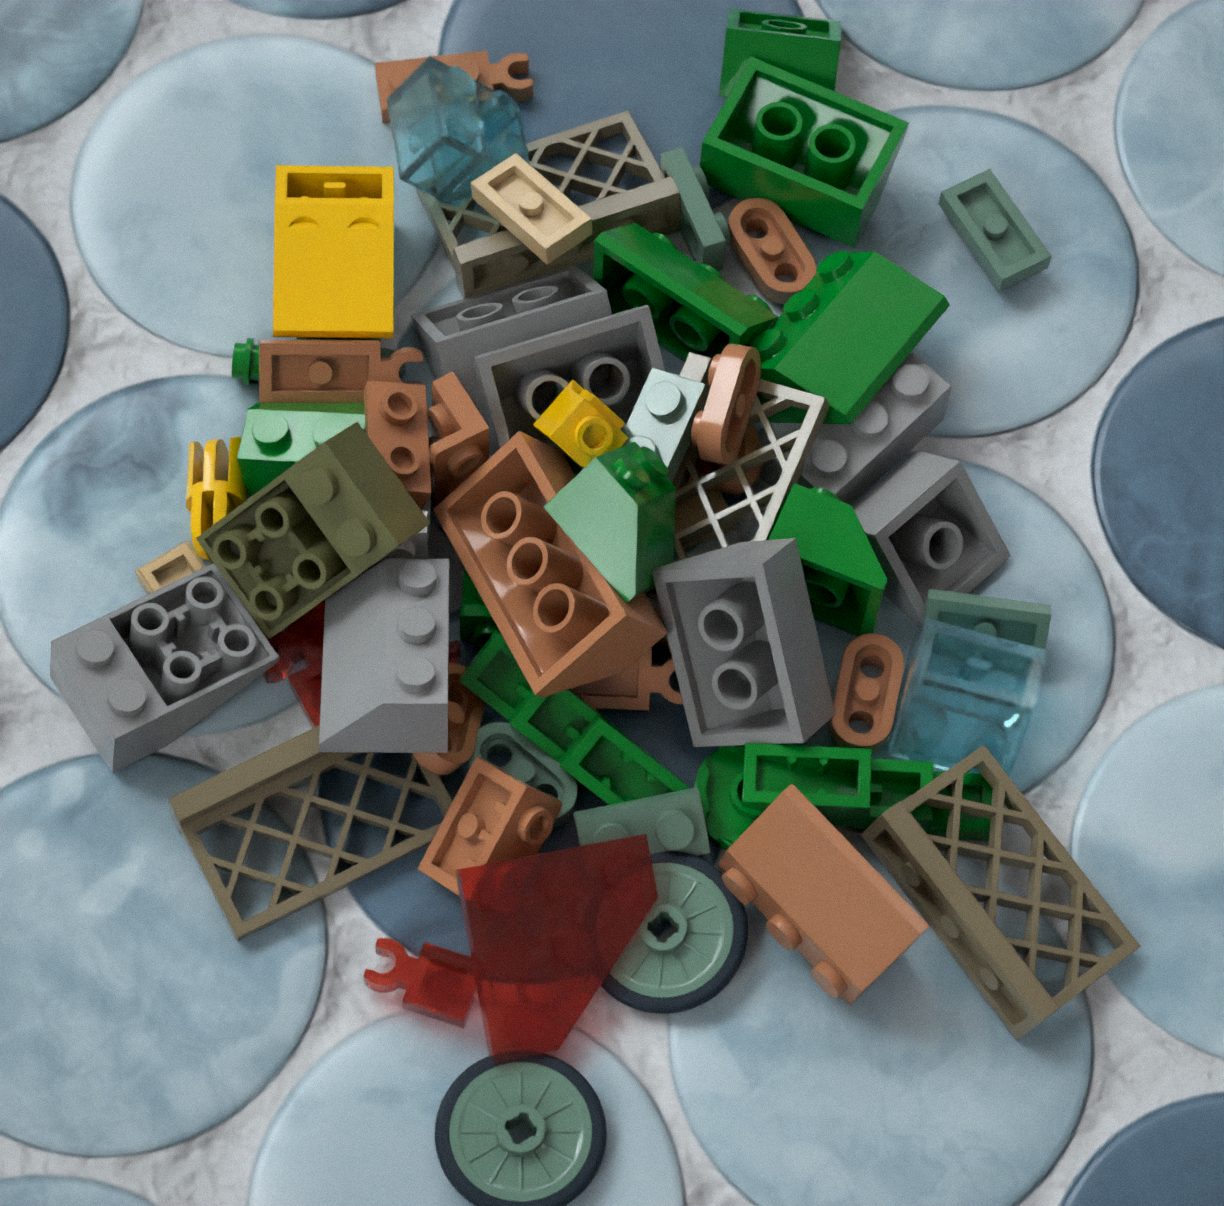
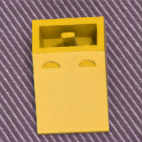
M276 165L273 337L393 338L394 167Z

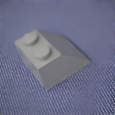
M917 451L852 506L888 579L884 595L921 629L928 589L968 594L1011 556L959 460Z

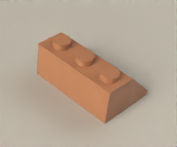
M793 783L727 849L717 866L724 873L721 878L726 888L743 904L747 905L752 902L768 919L766 927L773 938L789 951H793L796 948L813 966L811 975L816 983L833 998H838L841 995L849 1005L888 970L930 926Z

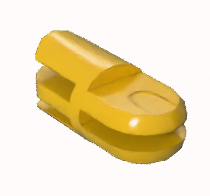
M241 437L230 438L229 454L222 439L207 440L204 450L198 441L189 442L186 508L191 513L190 523L193 547L197 556L204 561L212 562L196 538L247 500V488L237 461Z

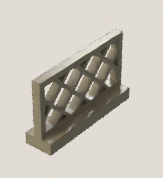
M629 111L414 179L416 192L456 272L457 286L463 299L593 260L594 240L603 231L632 223H637L650 233L656 232L664 236L681 231L680 191L671 176L664 177ZM623 133L628 142L622 155L596 148L600 140ZM515 153L551 184L560 186L558 190L567 198L572 190L597 198L596 201L578 206L592 218L593 234L549 264L543 262L495 218L472 212L477 202L472 198L471 182ZM559 153L576 158L568 172L543 164L547 157ZM588 162L613 169L605 184L580 176ZM625 173L648 179L649 181L648 184L630 190L617 188ZM451 188L469 192L460 208L437 201L434 194ZM464 225L489 233L486 237L459 245L456 239Z
M689 352L679 376L706 384L709 388L708 373L712 359ZM760 379L753 403L755 408L751 410L746 428L761 421L771 443L740 459L737 455L730 465H726L702 478L695 465L699 457L698 447L693 446L691 440L672 482L676 488L675 510L679 504L699 495L708 518L680 532H677L676 527H674V550H676L680 560L688 558L683 545L712 531H715L722 548L729 546L730 544L722 526L752 511L756 516L759 527L754 539L751 541L769 539L793 484H797L829 409L830 404L825 397ZM759 397L769 399L770 401L762 404ZM790 406L807 410L799 430L780 439L777 438L768 417ZM791 449V452L787 459L784 452ZM777 456L783 469L777 484L755 494L746 471ZM691 475L693 482L687 485V482ZM738 476L747 499L716 514L707 490ZM768 504L765 513H763L761 507ZM656 588L645 593L647 597L658 600Z
M320 725L169 798V813L180 835L182 834L238 942L429 846L442 822L423 831L401 824L399 820L409 792L434 799L443 817H445L453 801L439 775L419 764L413 753H410L412 761L406 779L370 768L375 753L367 752L364 764L360 765L350 760L366 752H319ZM337 768L359 775L349 807L314 796L321 774ZM416 768H418L426 785L412 781ZM366 778L402 789L392 820L356 809ZM311 780L307 793L293 789ZM276 796H281L303 803L293 835L257 824L264 802ZM310 806L346 817L336 848L300 838ZM254 808L250 821L236 817ZM353 819L388 830L382 852L366 859L343 851ZM220 824L246 831L235 863L210 856L199 834ZM395 833L410 837L391 847ZM253 834L289 845L278 877L243 866ZM296 847L332 859L324 881L308 887L286 880ZM339 861L353 865L335 875ZM217 869L232 873L227 889ZM239 876L274 886L268 909L243 921L232 901ZM282 889L296 893V895L278 903Z
M982 745L904 801H899L883 812L861 834L865 842L1016 1040L1020 1039L1141 947L985 745ZM974 768L979 770L992 787L991 805L962 799L963 776ZM950 786L949 796L939 794ZM922 805L948 810L946 838L926 834L911 813ZM961 813L990 819L988 847L958 841ZM1003 822L1022 826L1031 838L1030 856L1001 850ZM957 854L987 861L985 889L965 885L956 873ZM1000 864L1029 870L1027 898L998 892ZM1042 873L1061 876L1070 888L1069 907L1040 901ZM979 902L984 903V908L981 906ZM997 906L1026 911L1024 940L1005 937L995 924ZM1039 914L1068 920L1067 949L1037 943ZM1081 924L1100 927L1116 947V950L1106 957L1080 952ZM1036 957L1066 963L1064 989L1054 997H1051L1035 976ZM1079 966L1091 968L1078 978Z

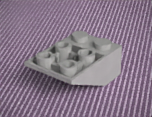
M213 563L52 640L50 678L113 774L168 746L279 662V656L239 597Z

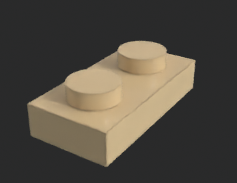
M517 153L471 182L472 198L546 264H549L593 234L592 218Z

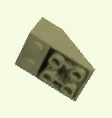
M356 422L323 442L196 539L262 631L270 639L431 523L360 424Z

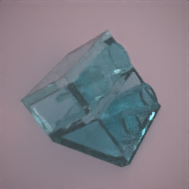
M429 56L387 98L400 180L444 202L472 198L471 182L515 153L530 164L518 103L506 92L501 90L494 91L472 79L467 72L459 67H450Z
M925 618L911 639L894 721L885 754L910 761L934 762L933 767L948 770L982 745H985L1010 777L1035 708L1047 650ZM974 768L969 772L981 774L977 768Z

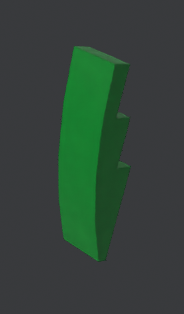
M498 630L494 632L458 677L460 683L504 716L511 726L559 762L562 769L608 805L691 789L665 765L572 689L543 698L536 696L501 632Z
M745 743L742 806L765 811L793 783L832 825L866 830L883 812L899 801H904L944 772L933 771L934 762L871 759L872 749ZM967 773L963 776L962 799L991 805L992 787L982 774ZM950 786L939 794L949 796ZM922 805L911 813L926 834L946 838L948 810ZM964 813L960 814V840L989 841L990 819Z

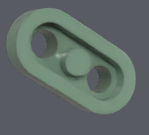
M492 722L477 730L478 736L472 757L468 760L469 769L476 756L488 761L494 754H505L511 761L506 766L499 768L537 790L552 794L562 802V808L554 821L553 828L564 824L570 819L576 808L577 785L574 777L562 769L559 762L507 722Z

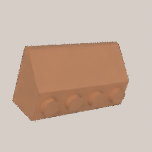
M518 431L438 504L433 511L536 696L543 698L624 672L668 632L645 593L626 603L544 509V506L576 475L562 451Z

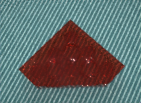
M646 834L455 870L487 1048L493 1063L559 1050L658 898Z

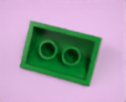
M750 57L702 141L699 166L704 172L708 186L743 201L750 198L768 199L776 203L790 221L855 248L879 203L906 135L909 122Z
M637 223L603 231L594 240L593 279L607 290L612 315L648 305L659 346L683 362L686 361L689 352L713 359L716 354H721L728 344L750 346L753 339L768 330L778 318L762 299L755 295L743 294L725 282L722 275L716 269L704 263H696L679 252L674 243L666 236L656 232L650 233Z
M837 251L819 263L816 275L802 291L794 294L786 301L783 307L784 312L768 330L755 337L749 347H755L759 351L761 358L760 379L825 397L830 406L822 424H852L950 304L943 294L875 251ZM759 397L762 404L770 401L769 399ZM790 406L768 418L771 423H803L807 410Z

